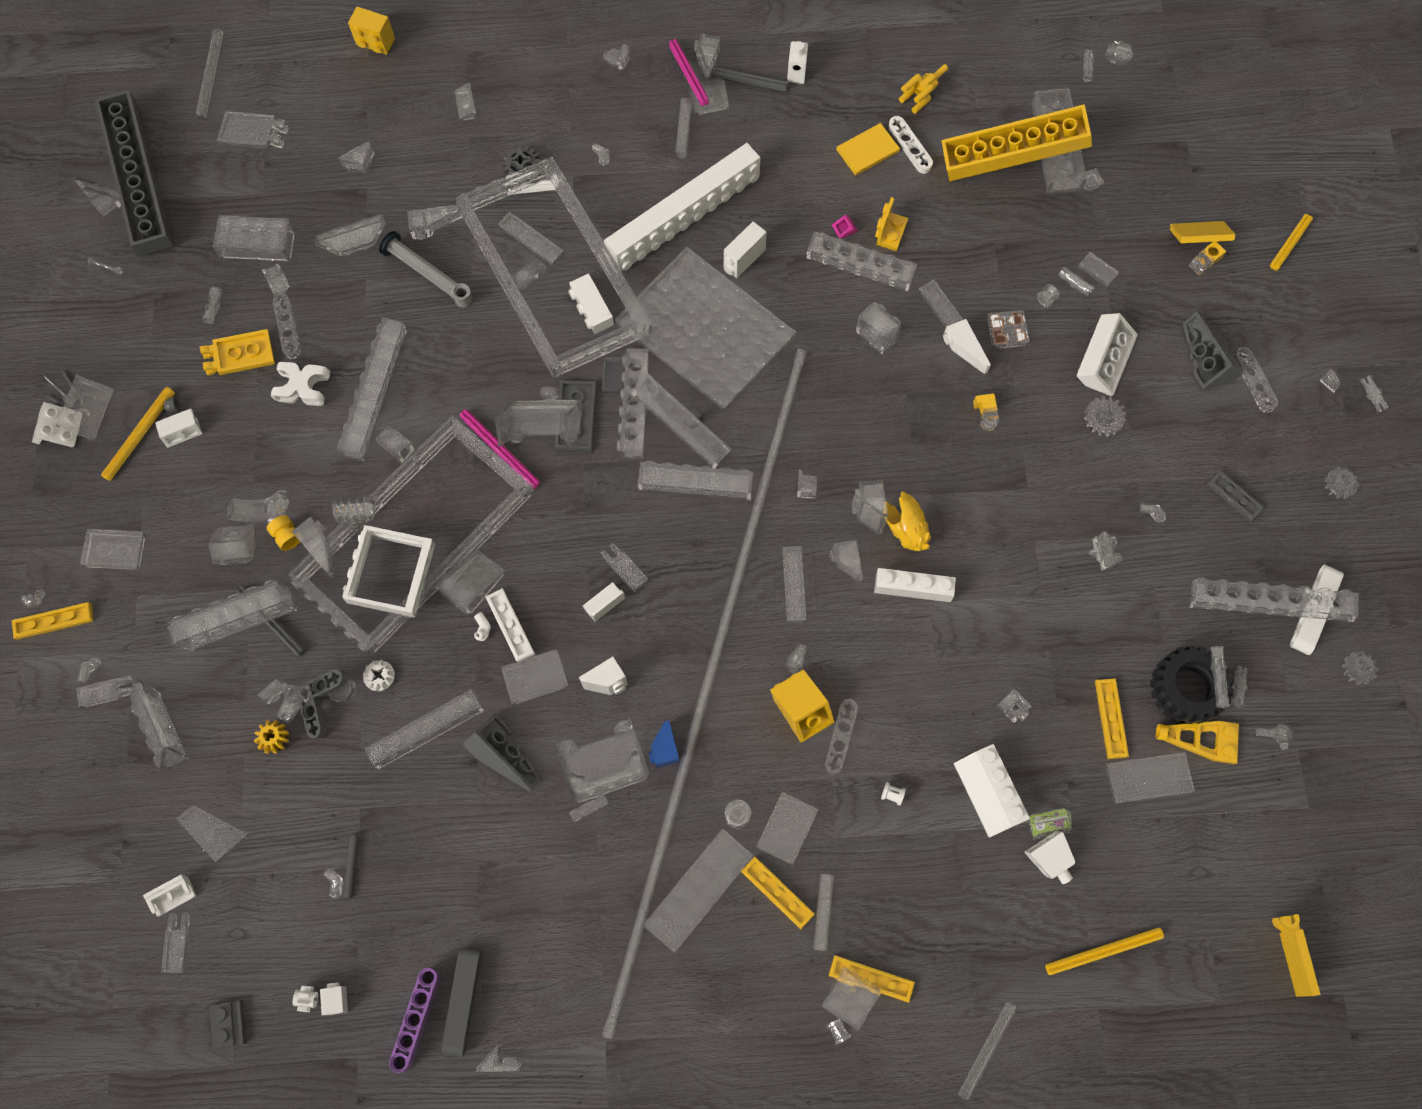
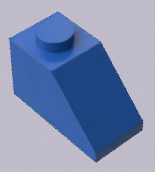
M669 720L664 722L651 744L652 751L648 752L651 764L655 763L656 768L679 762Z

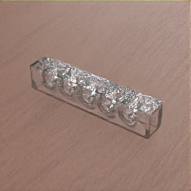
M814 231L807 249V259L905 291H909L917 264L909 260H902L890 254L886 255L875 249H868L856 243L852 244L822 232Z
M626 348V355H623L622 358L625 372L621 374V383H624V389L620 390V400H623V406H619V417H622V423H618V434H621V440H617V451H620L621 458L643 459L649 349ZM634 367L639 368L637 371H632L631 369ZM632 384L638 385L636 388H631L630 386ZM631 401L637 402L636 405H630L629 403ZM630 418L636 419L635 422H628ZM630 435L635 436L633 440L627 439Z

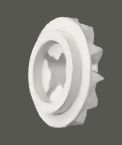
M383 660L373 661L366 666L363 673L364 683L373 691H383L389 688L395 678L393 667ZM373 671H382L381 675L383 676L384 680L380 678L374 680L376 676L374 675Z

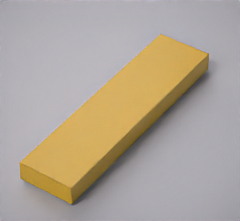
M86 602L12 620L13 638L19 640L94 622L92 604Z
M1116 678L1096 680L1095 687L1107 759L1127 758L1129 753Z
M755 856L741 870L800 930L814 916L815 913Z
M834 955L828 975L907 1003L910 1002L915 983L914 981Z

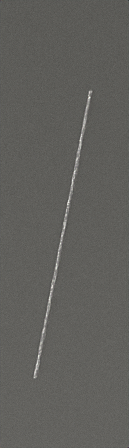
M797 349L786 393L618 983L601 1036L608 1039H614L618 1025V1017L800 373L805 363L807 351L803 349Z

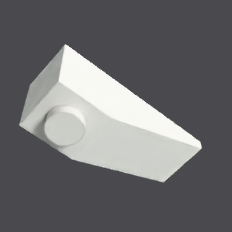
M967 319L947 326L943 338L951 350L982 373H988L991 364Z

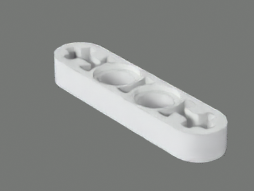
M900 116L892 117L888 126L890 133L917 171L922 174L929 173L933 165L932 158L905 120ZM907 135L910 137V140L904 141L901 137ZM916 148L920 153L912 154L910 150Z

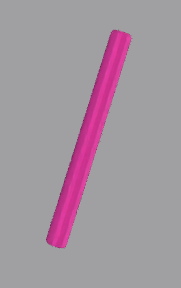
M676 39L670 40L669 47L700 105H708L709 98Z
M467 409L460 413L461 419L532 489H536L540 485V481Z

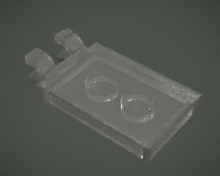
M225 111L217 142L219 145L268 149L269 145L283 149L285 142L280 140L281 136L275 133L278 131L287 134L289 127L284 126L285 121L282 119L277 120L274 115Z

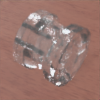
M1047 284L1043 291L1037 293L1036 297L1041 305L1048 308L1053 304V301L1059 299L1060 293L1053 285Z

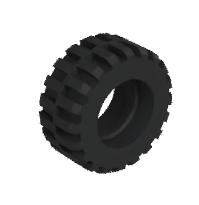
M1194 646L1178 648L1163 658L1156 665L1157 668L1153 670L1152 677L1154 678L1150 681V687L1154 688L1151 692L1152 698H1157L1156 706L1158 708L1162 707L1165 710L1163 714L1166 717L1173 716L1172 720L1177 723L1183 721V724L1207 722L1222 713L1224 708L1231 702L1229 698L1233 696L1234 692L1230 688L1234 685L1233 678H1229L1231 671L1229 667H1224L1223 663L1225 661L1222 658L1217 659L1215 657L1216 653L1213 651L1205 652L1206 648L1199 646L1197 649ZM1179 670H1193L1204 679L1207 685V697L1203 702H1192L1182 696L1176 686V674Z

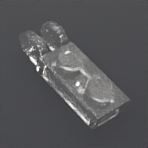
M611 543L609 546L617 557L612 559L605 550L601 552V555L635 593L649 580L624 551L622 552L614 543Z
M123 676L76 688L78 707L85 708L134 694V688L128 687L119 690L120 685L132 682V676Z
M170 913L167 930H165L161 973H185L188 928L190 924V915L188 913H183L181 916L180 930H175L177 926L176 913Z

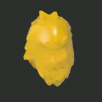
M902 491L901 497H899L902 514H900L894 505L891 506L886 501L883 508L885 520L890 526L893 535L901 541V545L914 551L929 549L930 545L928 543L931 535L919 503L911 495Z

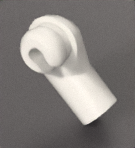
M480 612L474 616L479 625L474 637L478 641H484L489 636L491 625L483 613Z

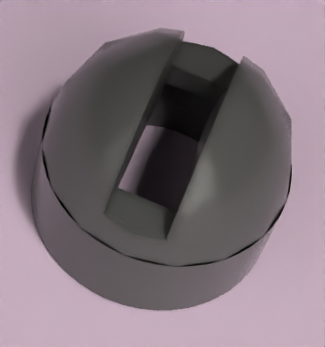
M172 397L165 400L164 409L170 413L180 411V404L177 398Z

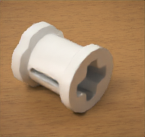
M886 782L881 799L891 800L901 806L906 789H899Z

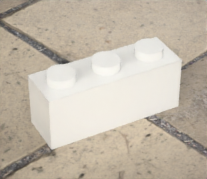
M589 274L569 282L571 289L568 290L572 300L577 301L576 307L580 315L584 314L586 318L584 321L588 329H592L594 334H597L614 326L613 316Z

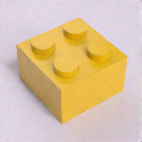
M356 7L348 22L356 45L387 55L395 40L388 16Z

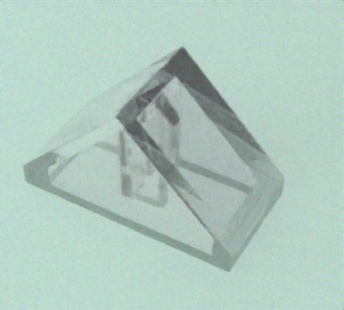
M367 141L338 157L344 170L368 174L374 151L371 143Z

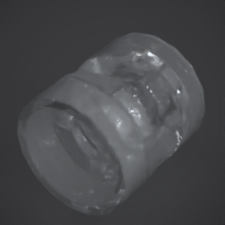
M742 800L731 801L725 809L727 825L735 830H740L749 824L751 819L749 805Z

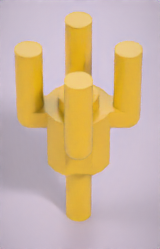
M946 64L942 65L934 74L926 73L922 77L920 74L913 76L901 87L904 94L899 97V101L904 103L916 93L917 96L914 98V101L917 104L911 110L914 114L918 113L931 101L930 93L938 86L937 79L948 70V66Z

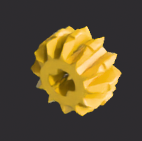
M266 720V726L259 725L261 731H255V735L259 737L254 739V742L259 744L257 747L259 750H264L266 754H269L271 751L277 754L278 747L282 750L285 749L282 744L283 742H289L285 738L289 735V731L285 730L286 726L284 724H279L277 720H274L273 723Z

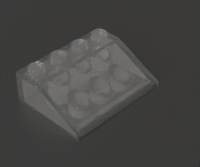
M138 678L134 679L130 695L132 702L131 710L139 718L138 726L147 737L145 740L146 745L155 755L153 757L155 765L168 771L189 760L160 692Z

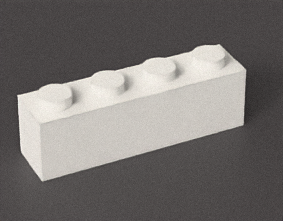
M878 568L874 593L951 602L954 597L956 577Z

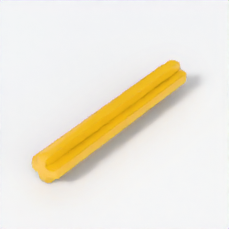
M1304 214L1271 262V269L1274 271L1279 270L1313 220L1312 216Z

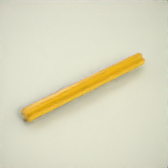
M165 387L104 469L101 474L103 478L108 481L113 479L164 409L165 400L172 398L175 394L171 388Z
M1155 928L1046 964V972L1048 975H1053L1163 939L1164 933L1161 928Z

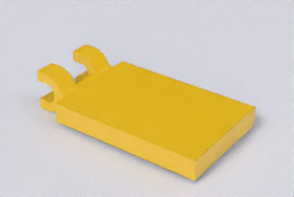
M268 329L212 340L213 345L199 346L204 359L211 357L214 359L213 362H203V369L206 371L207 376L215 374L217 371L219 375L275 364Z
M1299 914L1273 918V925L1281 931L1279 934L1296 997L1321 995L1304 931L1299 926Z

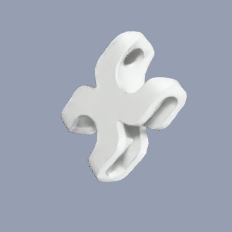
M279 362L277 364L279 374L289 378V381L284 386L272 389L271 397L274 400L294 403L299 398H302L306 405L322 406L324 404L325 398L322 393L312 390V387L319 381H327L331 373L329 369L324 366L306 365L301 371L296 363Z

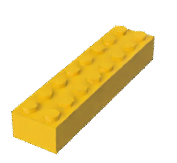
M1085 104L941 140L949 182L1092 147V136Z

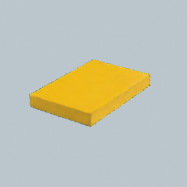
M879 123L837 146L836 150L856 176L897 154L900 148L883 125Z
M1224 221L1170 224V231L1180 243L1235 240V233Z

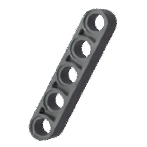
M462 947L459 949L442 1043V1054L461 1057L465 1054L482 950Z

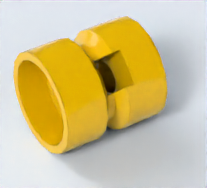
M287 515L276 517L267 525V531L272 537L276 538L275 542L282 551L291 550L302 541V535L294 527V524Z

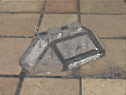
M383 213L314 235L315 244L317 247L338 256H349L355 251L367 250L376 244L386 224Z

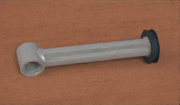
M391 231L382 239L379 246L381 254L384 256L393 254L449 294L457 306L465 308L472 303V295L468 285L464 283L458 284L402 244L399 233ZM460 294H466L464 297H459Z

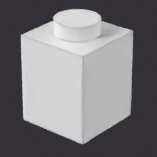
M339 983L326 984L327 988L320 989L322 1015L348 1012L346 986H340Z

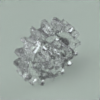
M1102 396L1100 400L1095 398L1093 402L1089 403L1088 408L1084 412L1087 414L1084 420L1089 421L1086 425L1087 427H1093L1091 432L1097 430L1099 436L1104 432L1106 437H1108L1110 432L1115 435L1118 430L1122 429L1126 422L1124 417L1127 413L1122 412L1123 405H1117L1119 400L1113 402L1112 397L1106 400L1105 396Z

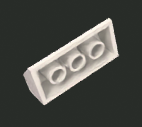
M1120 313L1101 315L1076 375L1085 386L1109 396H1114L1138 335Z
M994 744L954 763L989 838L1030 819Z

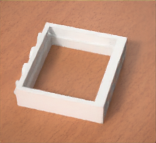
M364 525L363 531L358 536V549H355L353 552V566L348 570V583L343 587V599L348 604L415 618L435 543L429 538ZM372 537L422 548L405 607L355 597Z

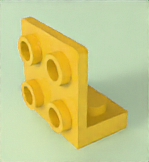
M891 197L889 203L886 202L884 205L882 218H879L875 237L878 238L876 245L897 251L908 218L892 213L895 198Z

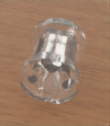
M842 1017L825 1026L833 1035L835 1045L852 1037L851 1033H848L845 1029Z

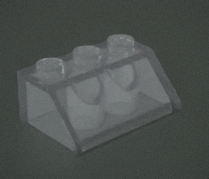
M881 479L859 482L851 504L852 512L856 513L858 521L876 534L882 535L888 518L883 481Z

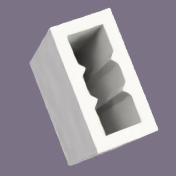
M752 222L724 249V270L736 278L766 250L767 232L755 222Z

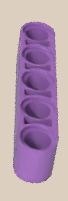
M425 968L418 975L389 1061L390 1069L395 1073L406 1072L413 1064L441 979L440 973L436 969ZM428 972L434 974V980L430 984L425 981V976ZM421 993H425L427 996V1001L423 1005L418 1002V996ZM414 1014H418L420 1017V1022L417 1026L411 1023V1017ZM407 1035H410L413 1039L410 1047L404 1045V1038ZM400 1056L405 1059V1066L402 1069L398 1068L396 1064Z

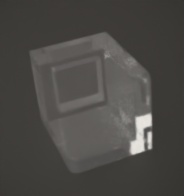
M623 44L620 50L613 48L610 51L605 50L603 53L604 63L623 70L630 58L629 46Z
M799 470L797 497L816 498L817 477L803 475V470Z

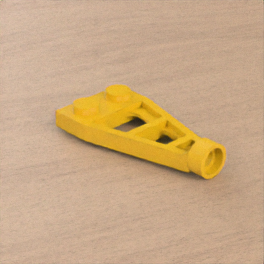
M1212 721L1200 724H1158L1156 727L1155 737L1157 740H1164L1215 762L1237 763L1239 724ZM1182 730L1194 732L1193 744L1180 740V732ZM1212 731L1216 734L1215 749H1209L1201 745L1200 734L1202 732Z

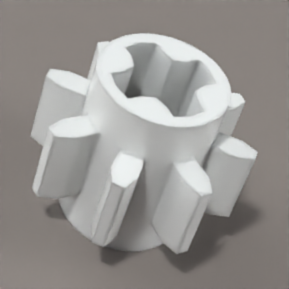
M301 986V990L295 991L293 1006H298L297 1011L310 1012V1008L317 1006L318 992H314V987Z

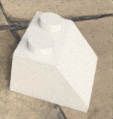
M614 657L579 677L585 690L608 695L620 694L626 689L625 686L628 685L626 676Z

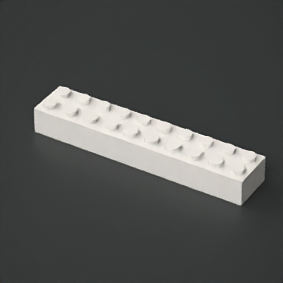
M748 143L744 144L604 240L608 261L619 273L623 270H628L633 263L644 259L649 252L657 250L661 244L673 239L677 233L686 230L690 224L699 221L706 213L714 211L719 204L727 202L732 195L741 192L748 184L756 182L760 176V156Z

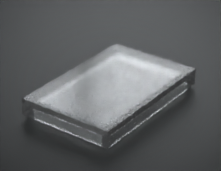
M76 374L56 427L94 440L114 389Z
M87 529L80 566L139 570L146 534L141 531Z
M557 649L528 658L520 663L515 662L501 667L512 705L569 687Z
M782 792L756 848L793 865L819 809Z

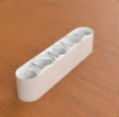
M1325 564L1321 567L1290 642L1291 648L1307 655L1314 651L1342 581L1343 572Z

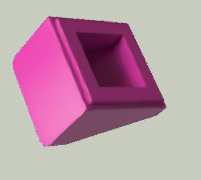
M846 214L832 224L840 240L858 232L853 220Z

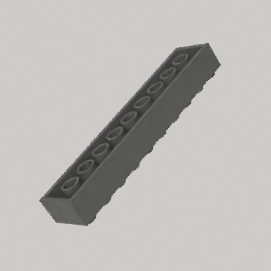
M130 90L95 99L131 247L139 257L174 247L137 101Z

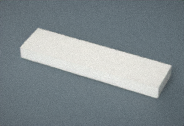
M503 588L485 596L517 663L534 656L535 653Z

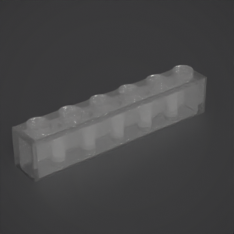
M647 373L635 385L631 394L713 469L726 458L731 448Z
M654 461L640 462L638 489L751 500L753 472L747 469H739L737 471L727 467L714 469L710 466L693 467L690 464L680 466L670 462L657 464Z
M471 689L364 749L372 765L380 769L478 715L484 709Z

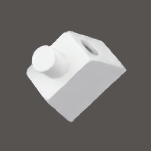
M801 41L791 42L787 76L788 83L804 84L808 43ZM794 66H800V70H794Z
M1055 831L1025 851V854L1047 878L1052 879L1058 876L1062 884H1066L1073 879L1068 868L1075 864V860L1063 832Z

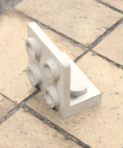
M44 402L40 409L32 443L40 444L42 440L74 447L83 415L82 412Z

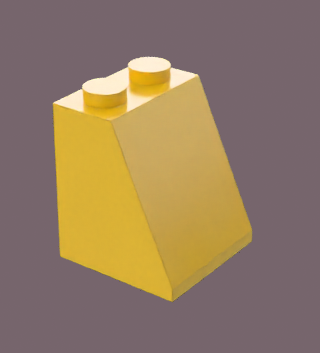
M804 669L770 689L776 705L801 743L835 723L828 700Z

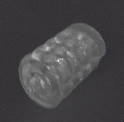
M356 497L355 503H353L352 499L348 498L347 504H345L343 498L340 499V504H337L336 499H333V516L337 523H342L343 520L347 523L351 520L353 522L358 520L364 522L366 518L368 521H372L375 517L374 499L371 497L370 502H368L367 498L364 497L361 503L359 498Z

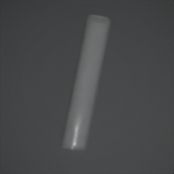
M682 98L680 100L675 156L680 159L686 158L688 151L692 100L690 98Z
M820 874L813 950L828 951L834 875Z

